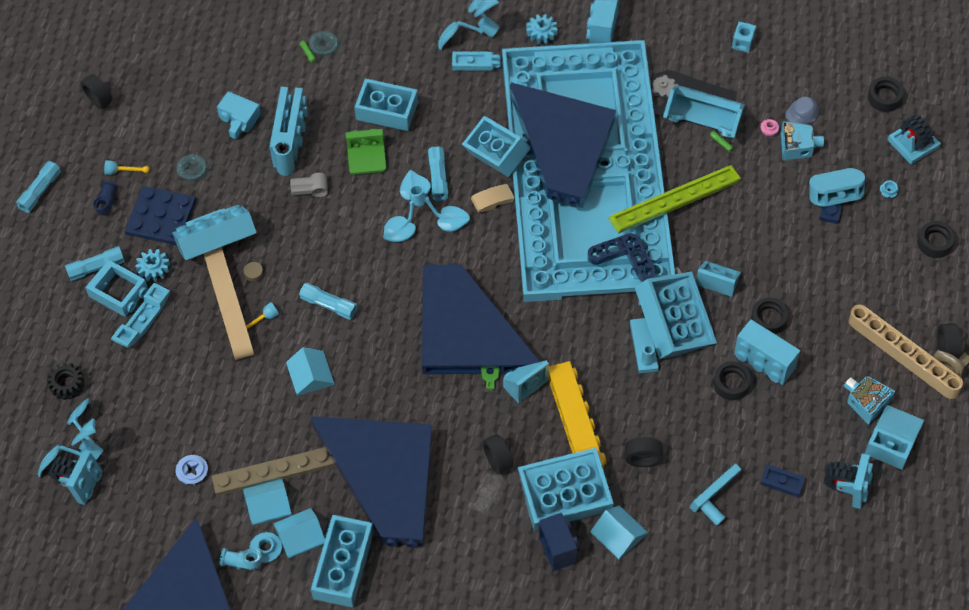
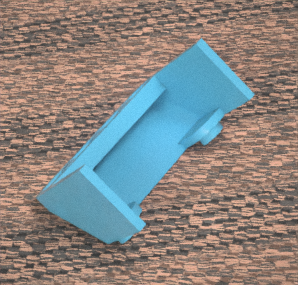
M675 85L670 91L663 118L668 117V120L679 122V120L683 119L716 128L721 131L722 136L734 138L745 105Z

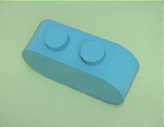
M854 168L814 175L809 181L810 201L818 206L825 207L859 200L865 194V175L860 170Z

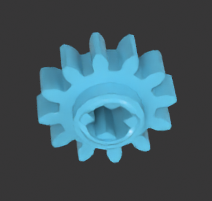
M544 14L543 18H540L539 15H536V19L530 18V23H527V36H531V41L537 39V43L540 44L541 40H544V43L547 44L548 39L554 40V35H557V22H553V17L546 19V14Z
M149 249V254L146 255L142 252L143 258L136 259L138 264L135 267L141 278L145 276L146 281L153 278L156 282L158 276L164 278L163 272H169L168 266L170 262L167 259L166 253L160 255L159 249L155 253Z

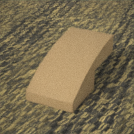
M507 184L486 189L471 197L478 213L494 210L497 205L512 203L515 199Z

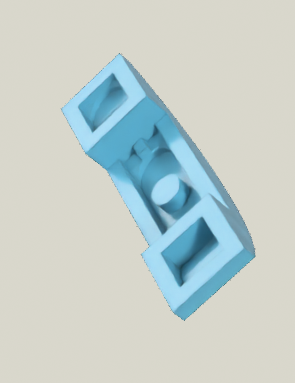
M153 283L143 296L144 302L127 324H122L112 336V341L127 348L135 344L147 332L161 312L170 295V290Z

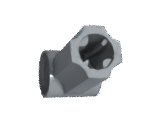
M314 173L308 178L290 180L292 195L312 194L315 197H323L328 193L327 176L324 173Z

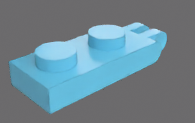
M453 52L452 70L490 71L493 68L500 67L501 57L500 55H494L492 52Z

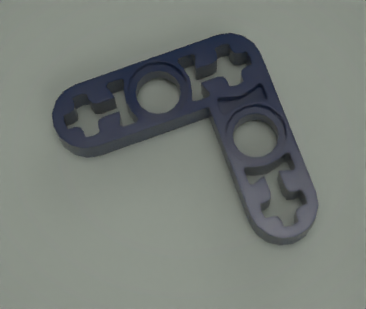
M634 233L616 237L588 249L587 259L591 264L598 265L627 255L640 281L643 282L655 276V268L639 237ZM628 241L634 242V250H632L633 247ZM610 246H616L619 250L617 252H611L608 250V248ZM639 254L642 255L644 259L642 261H636L633 257ZM644 265H645V270H646V272H647V273L650 272L649 275H647L646 273H643V266H644Z

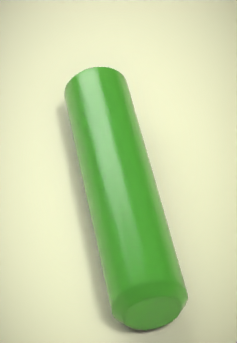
M301 41L300 46L310 62L314 63L316 58L306 42Z
M715 131L710 133V136L729 152L733 150V146Z

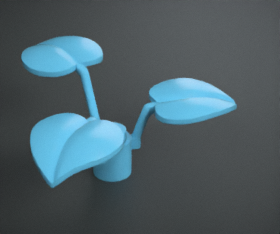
M473 0L468 8V12L472 13L476 9L474 17L479 15L483 17L478 23L480 27L477 28L460 21L457 23L454 21L441 34L438 44L439 49L442 51V46L453 36L458 26L473 29L480 34L484 32L489 37H492L498 31L499 26L487 17L484 11L498 4V0Z
M410 170L400 187L401 196L405 200H411L408 220L402 216L391 218L384 227L383 238L391 242H402L411 238L416 230L415 225L410 223L412 221L414 205L420 207L425 202L434 214L439 217L438 226L444 231L452 232L460 229L469 222L470 216L464 210L455 206L444 207L441 214L438 213L429 201V197H426L431 188L429 181Z
M89 398L85 399L73 411L67 422L68 425L73 422L80 431L71 445L74 446L81 440L82 443L79 446L81 451L59 445L55 446L40 464L38 471L40 478L42 471L60 451L64 450L81 456L83 450L91 452L95 460L103 452V449L89 437V435L96 433L94 427L95 419L92 418L83 428L78 423L79 415L84 411L87 404L91 403Z

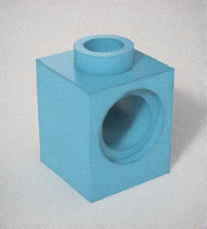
M738 22L732 48L749 52L756 26Z

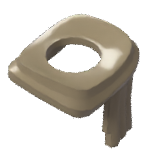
M937 350L933 356L960 376V378L962 377L964 367L969 363V356L965 352L960 356V359L940 350Z

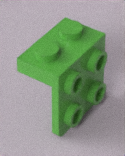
M382 129L346 132L350 174L386 171Z

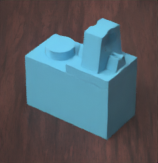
M229 91L217 106L220 119L225 122H231L229 133L230 137L237 139L242 132L249 133L261 115L259 104Z

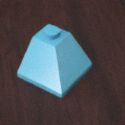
M542 361L508 372L503 378V388L517 403H520L548 382L549 363Z

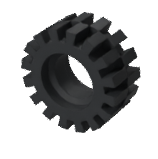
M66 362L62 363L63 366L60 367L57 364V369H51L52 373H48L47 383L53 396L55 395L58 399L61 397L62 400H66V397L71 400L73 399L72 395L77 397V392L81 393L83 391L82 387L85 385L84 377L77 365L73 366V363H69L67 366ZM65 376L73 378V382L70 385H59L61 378Z

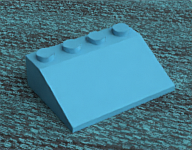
M692 272L650 278L635 287L659 359L674 357L717 343Z
M596 448L518 467L534 531L538 530L540 519L561 512L564 519L568 518L569 522L603 514L605 510L613 507L612 497Z

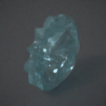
M317 32L310 38V49H312L313 53H318L319 56L321 54L328 55L330 52L334 53V49L337 48V38L331 32ZM321 40L326 44L325 47L321 45Z
M187 155L178 161L176 169L182 179H188L189 181L191 179L198 180L199 176L204 175L206 164L204 159L198 155ZM189 164L194 168L193 172L189 169Z

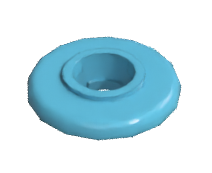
M265 532L253 538L250 543V549H257L261 553V562L266 563L275 560L280 555L282 544L278 536ZM263 543H270L272 545L267 551L260 549Z

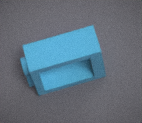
M109 259L85 287L90 298L124 317L135 309L136 303L140 298H144L143 296L148 291L145 279ZM115 275L135 285L122 302L102 292Z

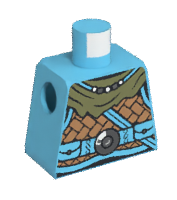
M865 377L860 383L856 382L853 378H849L844 384V387L851 392L847 401L848 404L867 424H870L886 405L892 401L895 393L891 388L870 377Z

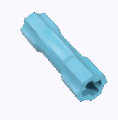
M439 146L431 147L428 149L431 169L433 200L448 199V187L445 176L444 150Z
M48 161L40 170L39 175L31 186L16 201L17 207L27 213L31 212L46 188L60 174V167Z
M118 246L94 257L67 264L65 268L70 281H73L101 269L108 259L116 264L125 261Z
M304 283L300 290V299L312 304H318L349 320L357 312L358 307L356 303L327 293L310 283Z

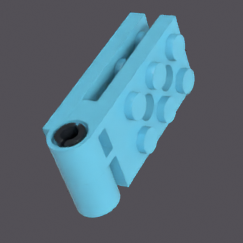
M281 87L270 142V152L273 167H277L278 173L283 176L291 175L294 172V161H297L299 147L303 145L301 133L305 132L306 123L304 117L308 116L307 97L303 94V88H295L293 103L288 87Z

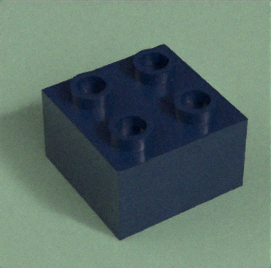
M562 512L539 520L538 537L553 572L576 564V557L578 556V541L575 536L572 537L570 522L568 518L564 519Z

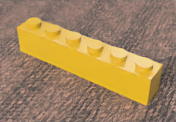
M570 361L549 366L548 380L572 454L596 448L604 470L606 458L604 453H600V440L598 435H594V422L592 418L589 419L588 417L589 407L587 401L583 402V389L581 384H577L576 379H578L576 368H572Z

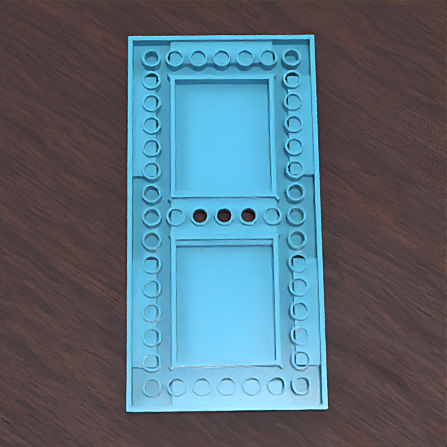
M644 40L502 49L509 131L520 136L527 145L528 143L510 96L511 82L616 110V120L600 161H606L609 165L602 166L599 164L583 208L572 207L569 204L554 202L547 198L530 150L512 172L524 302L562 300V296L635 292V287L642 283V281L638 279L627 255L598 265L591 264L587 259L590 247L628 233H634L639 237L655 268L654 278L674 275L675 269L667 213L619 234L608 220L610 215L664 193ZM628 241L633 247L632 250H634V242ZM610 246L608 248V250L611 252H617L619 250L616 246ZM639 254L633 257L636 261H642L644 259V257ZM644 265V266H643V273H646L647 275H649L650 272H649V273L646 272V270H645V265Z

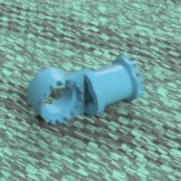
M224 548L221 552L220 566L228 565L237 567V569L255 570V568L257 569L261 565V553L257 549H247L237 553ZM251 556L257 558V560L253 562L248 561L246 559Z

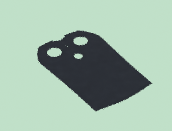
M676 71L656 73L651 81L652 99L656 96L662 97L660 93L652 91L654 80L666 75L667 78L674 79V84L736 101V91L716 86ZM667 95L662 97L664 100L662 105L657 106L653 104L655 114L664 115L669 98ZM684 119L682 120V121L694 123V124H697V125L705 126V125L698 124V123H695V122H691V121H688V120H684Z

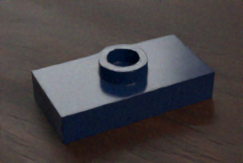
M766 464L760 485L799 498L805 477Z

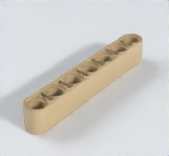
M222 247L203 253L234 358L238 360L252 356L254 352Z
M855 305L852 308L849 324L855 330L945 397L953 399L959 395L963 386L960 376L867 307Z

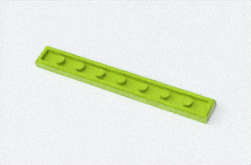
M729 165L610 215L608 220L619 234L737 184L741 178L732 165Z

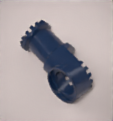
M105 180L101 183V194L93 202V207L99 215L110 213L109 211H111L115 201L114 193L118 186L115 182L113 183L109 180L108 182ZM101 203L106 204L104 208H98Z

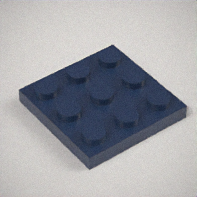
M142 186L126 226L125 234L177 245L172 232H175L176 228L186 225L196 202V197Z

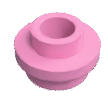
M767 119L761 123L760 129L765 136L770 137L777 134L779 125L776 121Z

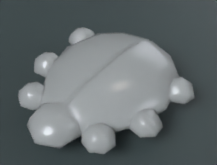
M663 75L654 80L652 91L660 93L662 97L664 95L669 97L671 89L677 84H674V79H669L666 75Z

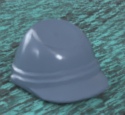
M801 97L793 102L786 111V119L791 123L805 125L815 122L819 115V106L811 97Z

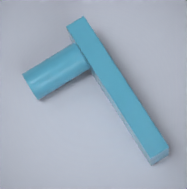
M646 319L630 320L639 374L658 372L654 342Z
M734 464L697 497L689 508L695 513L701 509L716 526L725 519V516L709 500L734 479L741 468Z

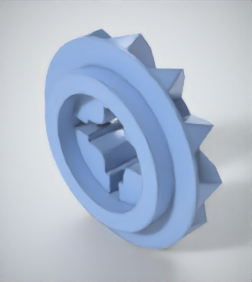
M197 455L183 457L176 466V475L179 481H182L185 485L193 484L195 486L196 483L202 482L203 478L207 476V463L202 457ZM187 466L191 467L192 469L196 468V475L193 473H189Z

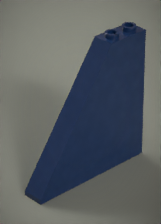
M511 82L510 96L528 146L531 148L530 152L547 198L554 202H562L572 207L583 208L614 126L616 110Z
M453 263L447 265H423L422 375L482 374L481 367H499V374H507L519 367L539 362L462 265ZM488 368L486 372L488 374H493L494 370L492 368Z
M312 416L313 429L368 521L372 523L373 529L380 541L386 543L387 546H398V544H403L410 548H417L418 545L423 546L432 424Z
M198 519L191 523L123 610H230Z

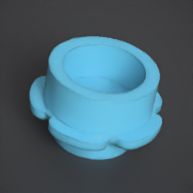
M885 181L880 186V191L884 197L893 198L897 195L898 186L894 181Z

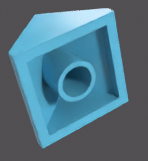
M704 261L699 267L696 285L732 297L741 272Z
M303 347L286 362L297 396L334 385L324 352L321 350Z
M282 479L243 489L252 526L292 515Z
M620 506L605 510L590 531L619 560L648 534Z
M311 508L273 523L288 559L321 546L325 542L317 516Z

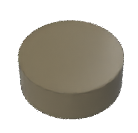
M257 262L248 263L244 267L245 278L252 282L260 280L263 276L262 266Z

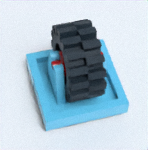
M917 114L904 120L900 124V129L888 136V141L911 165L938 149L941 144L931 132L932 128L928 126L929 123L925 122L924 117L921 118V115Z
M83 450L78 461L68 460L64 457L56 458L49 470V476L55 479L57 483L60 482L62 486L68 487L78 503L86 505L88 499L92 497L96 483L101 479L102 469L91 452Z
M862 454L859 465L845 464L842 461L841 463L835 461V463L830 462L827 465L823 479L824 484H827L828 488L832 487V490L837 489L838 492L842 491L852 494L853 507L861 509L862 502L867 500L868 484L870 485L872 480L873 463H870V455Z

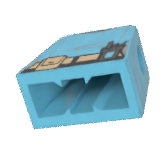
M783 122L781 128L783 160L811 157L814 147L824 146V136H813V127L811 125Z

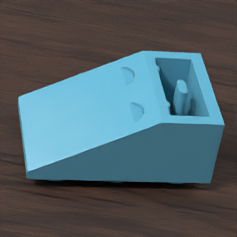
M886 405L870 438L865 454L902 470L924 420Z

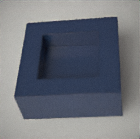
M842 205L822 206L819 220L838 224Z

